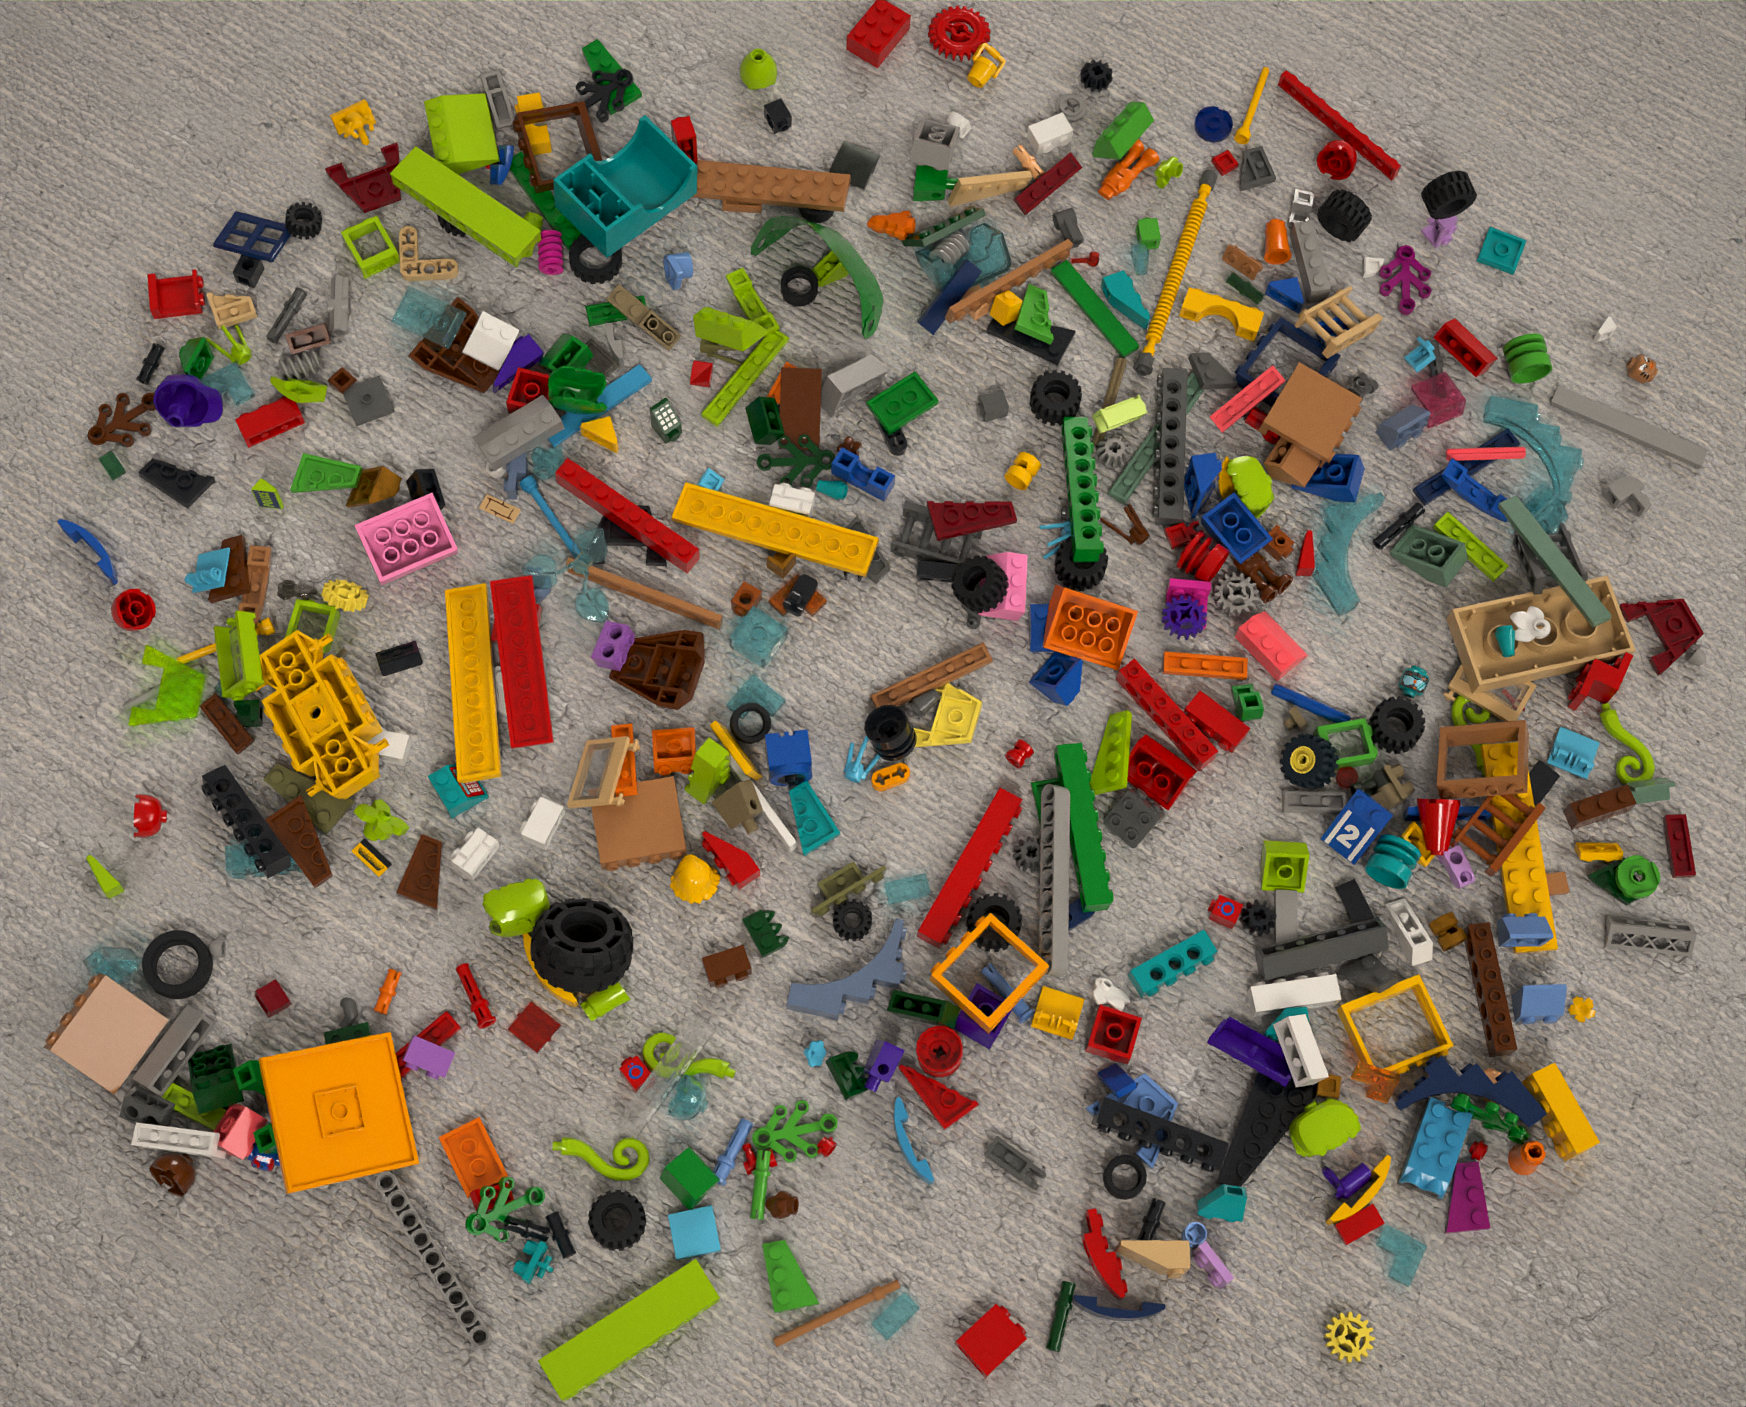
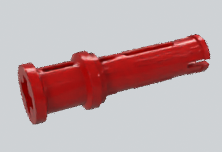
M469 964L459 965L455 970L471 1002L470 1010L477 1018L478 1028L484 1029L493 1025L497 1020L489 1010L488 1000L482 997Z

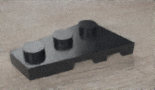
M153 458L139 471V477L187 509L215 482V478L207 475L205 477L197 474L196 471H185L177 468L176 465Z

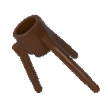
M1128 504V508H1123L1134 525L1129 531L1130 536L1109 521L1100 518L1101 522L1125 538L1131 545L1136 543L1139 546L1150 537L1131 504Z

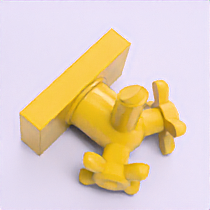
M365 99L330 115L339 135L345 133V138L351 135L355 139L360 137L363 145L369 144L370 141L364 130V125L369 124L371 132L374 130L373 125L377 122Z

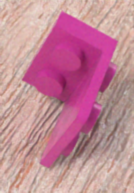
M1170 578L1166 589V603H1171L1173 597L1178 601L1180 595H1183L1185 600H1187L1188 596H1191V601L1194 602L1198 599L1197 605H1204L1202 612L1207 613L1211 582Z

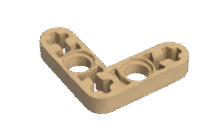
M406 226L400 230V272L404 280H446L457 277L459 268L455 260H419L416 229ZM407 234H411V236H410V242H411V244H410V243H407V239H406ZM407 250L415 252L412 257H405L404 253ZM432 266L435 268L433 273L427 274L424 272L426 267ZM448 266H452L450 272L447 271ZM409 268L412 269L411 274H407Z

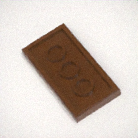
M781 367L780 418L785 433L783 436H787L790 442L799 450H808L807 448L800 447L798 444L799 437L807 435L810 437L811 442L819 448L822 369ZM806 438L801 439V443L803 445H806L808 443V440ZM783 439L780 441V444L786 446L788 441Z

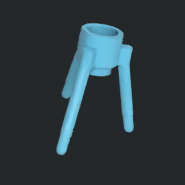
M1069 521L1039 526L1040 529L1063 527L1061 530L1062 536L1048 542L1047 546H1052L1063 540L1066 542V539L1071 537ZM1060 545L1045 554L1043 558L1047 559L1057 553Z
M867 736L864 738L856 761H853L852 764L854 743H850L847 762L843 772L846 779L855 783H860L861 779L865 780L867 774L880 759V756L877 754L867 768L863 769L864 765L860 761L869 740Z

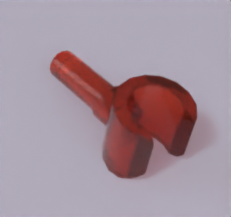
M1090 252L1089 258L1071 259V263H1087L1091 267H1096L1100 259L1099 253Z

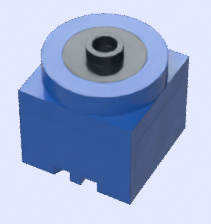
M807 729L794 731L793 735L790 736L788 732H784V736L781 737L779 733L765 734V752L771 784L776 786H794L812 779V760Z

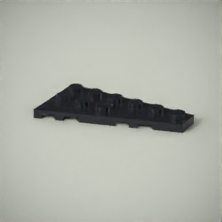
M1257 1072L1216 1183L1241 1187L1289 1130L1291 1122L1300 1113L1304 1112V1106L1311 1103L1316 1097L1317 1083L1296 1087L1292 1077L1287 1086L1284 1087L1268 1076Z

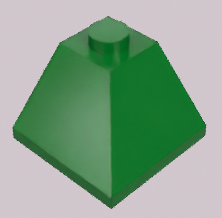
M204 337L188 339L185 346H182L179 352V358L185 374L194 375L202 381L214 359L207 339Z

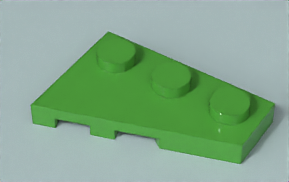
M781 1240L762 1244L774 1313L819 1305L786 1241Z

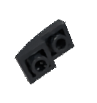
M1355 879L1335 887V891L1345 907L1346 914L1352 924L1374 918Z

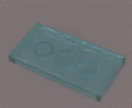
M409 286L391 322L449 349L467 313Z

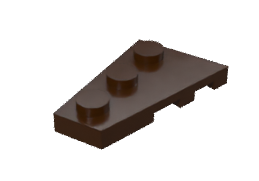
M242 535L222 540L220 549L230 548L224 587L210 589L208 601L211 603L250 593L246 541Z
M421 834L396 895L437 910L441 841Z

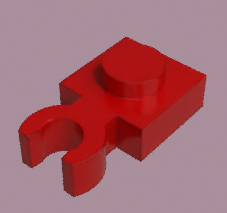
M1193 521L1189 527H1186L1183 522L1165 528L1164 534L1171 549L1187 545L1191 537L1194 538L1199 533L1193 530V528L1198 527L1199 521Z

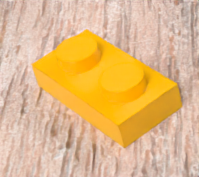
M1575 842L1574 850L1580 860L1587 862L1593 860L1613 862L1614 860L1623 859V851L1618 843Z

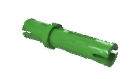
M757 1150L756 1169L753 1170L755 1178L751 1219L756 1218L758 1209L757 1219L764 1220L768 1176L771 1174L769 1171L771 1151L768 1150L764 1153V1160V1150Z

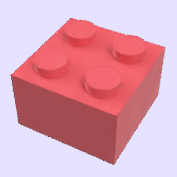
M240 1104L229 1105L213 1131L220 1134L218 1148L228 1155L244 1160L245 1157L251 1154L254 1148L255 1138L253 1132L266 1126L265 1124L268 1120L246 1106Z

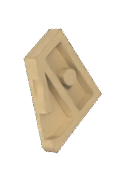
M210 292L206 293L218 329H222V325L228 327L257 318L252 299L249 296L236 297L229 294L216 296Z

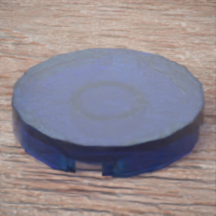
M1216 106L1205 107L1200 110L1194 123L1197 135L1203 140L1212 143L1227 139L1231 134L1233 121L1226 110L1218 109L1219 107Z

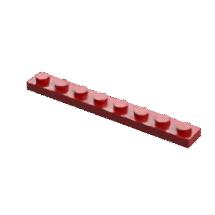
M1287 70L1281 74L1278 83L1279 87L1341 139L1351 144L1360 155L1391 181L1397 177L1401 165L1396 159L1386 154L1380 146L1374 144L1367 135L1361 133L1351 122L1343 118L1337 110L1331 108L1324 99L1319 98L1294 74Z

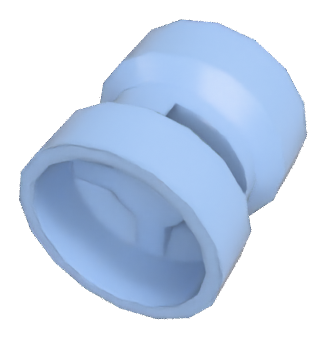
M1199 1222L1190 1223L1182 1232V1241H1189L1190 1248L1198 1247L1207 1237L1205 1226Z

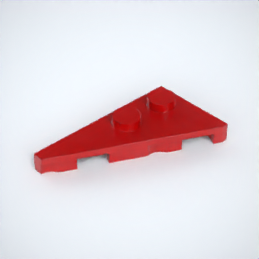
M903 1064L898 1067L944 1131L979 1106L977 1101L964 1097L959 1092L916 1072L917 1070L911 1067H906Z

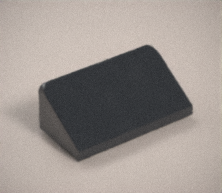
M918 561L916 578L918 580L954 583L951 581L952 576L956 575L954 571L956 568L959 569V565Z
M416 641L375 653L382 676L391 675L423 664Z
M1538 760L1529 772L1534 806L1543 800L1560 777L1557 772L1541 760Z

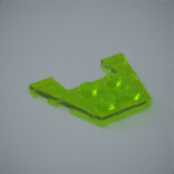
M145 645L142 664L163 668V674L155 710L132 706L128 726L136 727L138 725H151L159 722L198 718L206 676L157 649Z

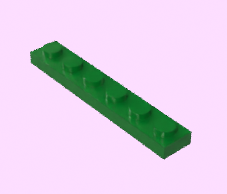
M522 152L515 154L509 171L552 230L562 234L560 238L563 245L569 250L572 247V242L582 235L581 232L555 207V199L551 191L535 193L534 187H531L529 182V170L524 166V155Z

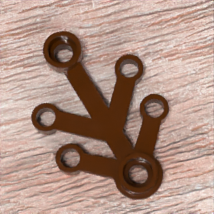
M126 393L118 394L113 420L108 425H106V420L112 415L113 411L108 404L100 405L97 424L88 431L87 437L90 443L102 445L109 441L122 443L126 448L131 447L134 444L132 435L128 433L123 435L113 434L112 432L116 429L139 432L144 437L149 436L152 429L148 423L139 424L129 421L147 410H156L154 404L148 405L150 402H154V393L143 395L141 399L142 404L124 415L125 407L130 404V399ZM122 398H126L124 402H120ZM104 409H109L106 413L102 412ZM145 427L148 428L147 431H145V432L142 431L143 428H145ZM129 438L130 441L125 443L124 440Z

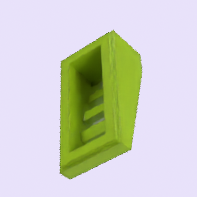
M86 856V860L107 898L111 899L124 892L121 884L93 856Z

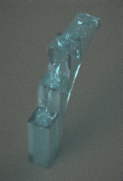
M1490 396L1485 405L1483 422L1505 430L1508 428L1537 453L1546 466L1552 480L1554 509L1563 510L1572 498V492L1569 489L1573 483L1574 476L1579 469H1582L1584 464V457H1581L1582 449L1562 446V435H1559L1560 427L1539 423L1540 413L1537 412V404Z
M1382 492L1375 495L1373 493L1369 494L1358 504L1354 502L1347 507L1343 503L1338 505L1332 504L1324 510L1325 512L1321 520L1330 533L1320 538L1317 549L1325 562L1320 563L1316 567L1313 578L1338 617L1355 609L1360 602L1349 575V542L1357 526L1370 513L1382 506L1385 500Z

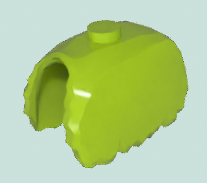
M1242 456L1229 460L1226 471L1229 476H1232L1235 494L1255 518H1260L1274 500L1270 475L1265 473L1262 465L1254 457Z
M531 878L525 879L523 882L509 883L498 890H490L484 894V902L482 903L485 912L493 918L489 922V930L492 934L499 937H513L532 932L536 920L544 910L550 908L544 884L538 879Z
M1328 1098L1322 1103L1313 1101L1304 1106L1305 1111L1300 1113L1291 1122L1289 1136L1296 1154H1300L1302 1157L1324 1156L1327 1150H1335L1336 1147H1341L1343 1143L1348 1141V1137L1351 1139L1355 1138L1361 1130V1125L1358 1121L1359 1117L1352 1108L1348 1107V1104Z

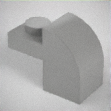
M1622 477L1615 480L1602 493L1613 509L1627 502L1639 517L1644 515L1652 505L1648 497L1641 492L1645 484L1633 477Z

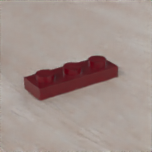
M1686 814L1665 815L1663 823L1672 878L1695 877L1696 870Z

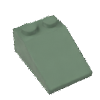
M1415 525L1408 528L1390 552L1392 557L1427 581L1447 588L1468 560L1465 543Z

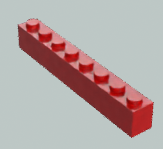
M569 458L555 472L557 484L686 574L689 573L700 559L699 548Z
M1001 787L999 788L917 932L918 938L940 949L942 944L947 945L952 936V933L949 931L953 925L957 927L962 918L961 910L963 907L967 909L973 898L970 894L973 889L978 890L983 881L980 878L983 871H989L993 863L990 860L994 853L998 854L1002 848L1003 843L1000 841L1004 835L1008 837L1013 828L1012 820L1019 818L1023 810L1021 798Z

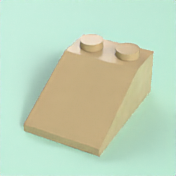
M1121 1240L1115 1247L1117 1253L1161 1275H1167L1169 1279L1181 1278V1275H1185L1190 1269L1189 1241Z

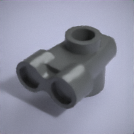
M1360 373L1354 378V383L1348 390L1364 398L1366 394H1372L1376 391L1379 385L1377 381L1369 380L1366 374Z

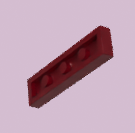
M1070 152L1013 200L1023 214L1026 215L1083 167Z

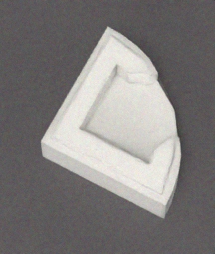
M1364 257L1363 278L1377 274L1383 265L1384 259Z

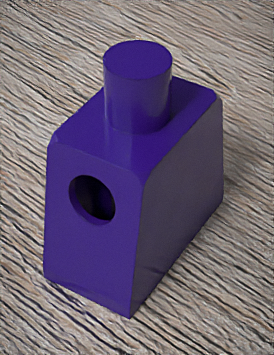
M876 1039L863 1070L864 1073L869 1075L864 1087L877 1092L881 1081L888 1083L905 1050L886 1041ZM879 1065L882 1067L880 1072H878Z

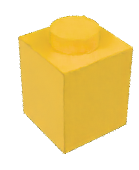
M1007 290L995 296L989 315L1004 326L1017 319L1023 301L1013 292Z

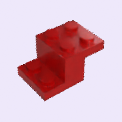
M1625 652L1621 658H1616L1613 665H1608L1596 658L1590 664L1586 663L1575 680L1577 682L1575 688H1572L1567 698L1570 700L1568 708L1575 711L1587 696L1603 704L1608 703L1619 690L1634 655Z

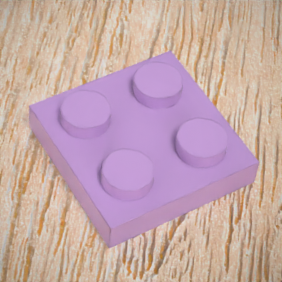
M1206 1241L1192 1252L1194 1262L1200 1269H1205L1208 1273L1207 1278L1214 1287L1218 1286L1221 1290L1234 1279Z

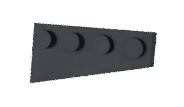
M994 318L992 319L987 328V333L1057 366L1076 333L1075 330L1051 326L1050 331L1053 334L1054 340L1050 345L1015 330L1017 319L1004 326Z

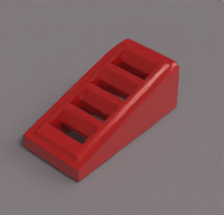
M1307 530L1303 538L1296 576H1311L1315 569L1312 530Z

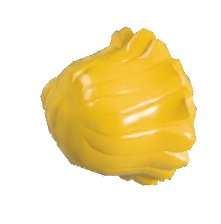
M689 854L680 861L674 871V875L671 876L670 888L675 896L683 901H688L690 904L694 902L700 904L702 900H709L716 893L721 878L714 867L709 866L697 856Z

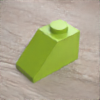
M833 251L828 253L811 270L818 279L819 287L849 275Z

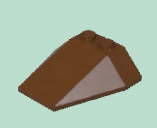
M459 297L452 302L443 316L408 355L422 369L481 393H485L500 370L497 371L462 353L479 317L474 309Z
M679 630L635 638L633 645L630 646L625 664H623L620 671L611 670L609 678L658 707L678 710L693 699L704 667V634L696 631Z

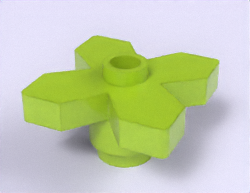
M382 799L375 800L371 806L365 803L359 804L353 811L362 821L366 822L363 834L371 841H377L378 839L382 841L387 840L392 834L397 836L405 835L410 828L402 819L391 815L390 807Z

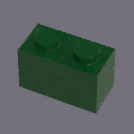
M759 396L745 407L755 444L772 445L785 434L775 398Z

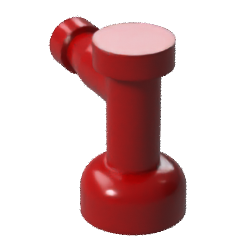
M747 1143L742 1146L747 1159L743 1164L747 1175L752 1174L751 1171L756 1169V1157L752 1151L751 1144ZM772 1149L768 1150L771 1151L769 1167L778 1166Z

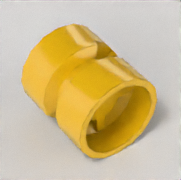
M1020 452L1013 461V465L1005 473L1004 478L1014 488L1025 491L1032 482V477H1035L1040 470L1041 463L1033 455Z

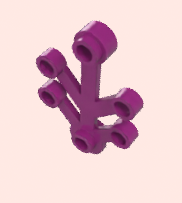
M1404 245L1397 249L1394 260L1388 265L1381 267L1379 276L1383 279H1388L1391 276L1392 270L1400 264L1401 271L1387 283H1383L1379 292L1382 296H1389L1392 289L1401 282L1402 299L1398 305V310L1403 315H1409L1415 308V301L1410 298V283L1419 290L1418 295L1422 299L1429 298L1432 290L1421 281H1428L1431 271L1423 267L1415 259V252L1411 246ZM1410 266L1419 273L1418 278L1410 271Z

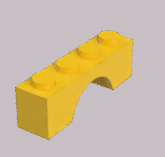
M1189 287L1179 317L1198 323L1208 315H1220L1232 323L1236 336L1255 341L1265 312L1254 307L1250 308L1241 305L1237 301L1223 299L1219 295L1205 293L1198 288L1193 289Z

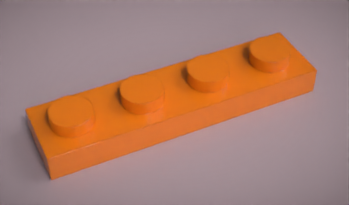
M1164 652L1163 674L1235 680L1247 679L1248 658Z
M632 723L611 726L612 738L628 736L630 738L629 743H634ZM629 750L626 752L615 790L616 797H619L620 793L623 796L638 795L635 752Z

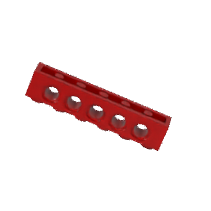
M1135 658L1118 671L1117 682L1198 771H1201L1216 758L1218 750Z

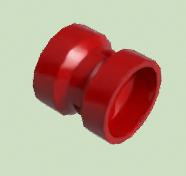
M1018 739L1014 743V748L1008 750L1004 756L1011 765L1020 769L1025 764L1026 758H1030L1034 754V750L1028 743Z

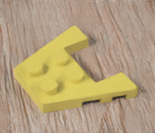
M949 683L935 689L942 696L932 729L929 732L913 728L917 735L915 747L971 743L982 709V702Z

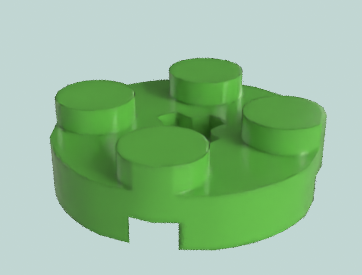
M1634 855L1627 857L1615 870L1617 886L1627 898H1646L1657 889L1660 883V872L1657 866L1652 861L1649 862L1644 859L1645 857ZM1634 872L1642 875L1640 882L1634 880Z

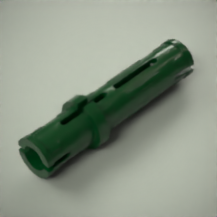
M1067 1281L1061 1282L1058 1300L1054 1304L1056 1306L1046 1345V1349L1054 1352H1060L1069 1311L1073 1307L1071 1303L1076 1284Z

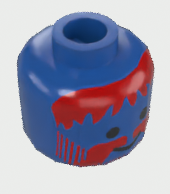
M253 1144L254 1148L248 1157L253 1168L270 1172L274 1169L275 1165L280 1166L278 1154H260L257 1144Z

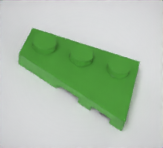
M1028 284L1014 329L1051 345L1054 339L1050 331L1052 325L1048 317L1049 303L1047 291Z
M303 453L290 490L292 493L357 488L363 469L358 465Z

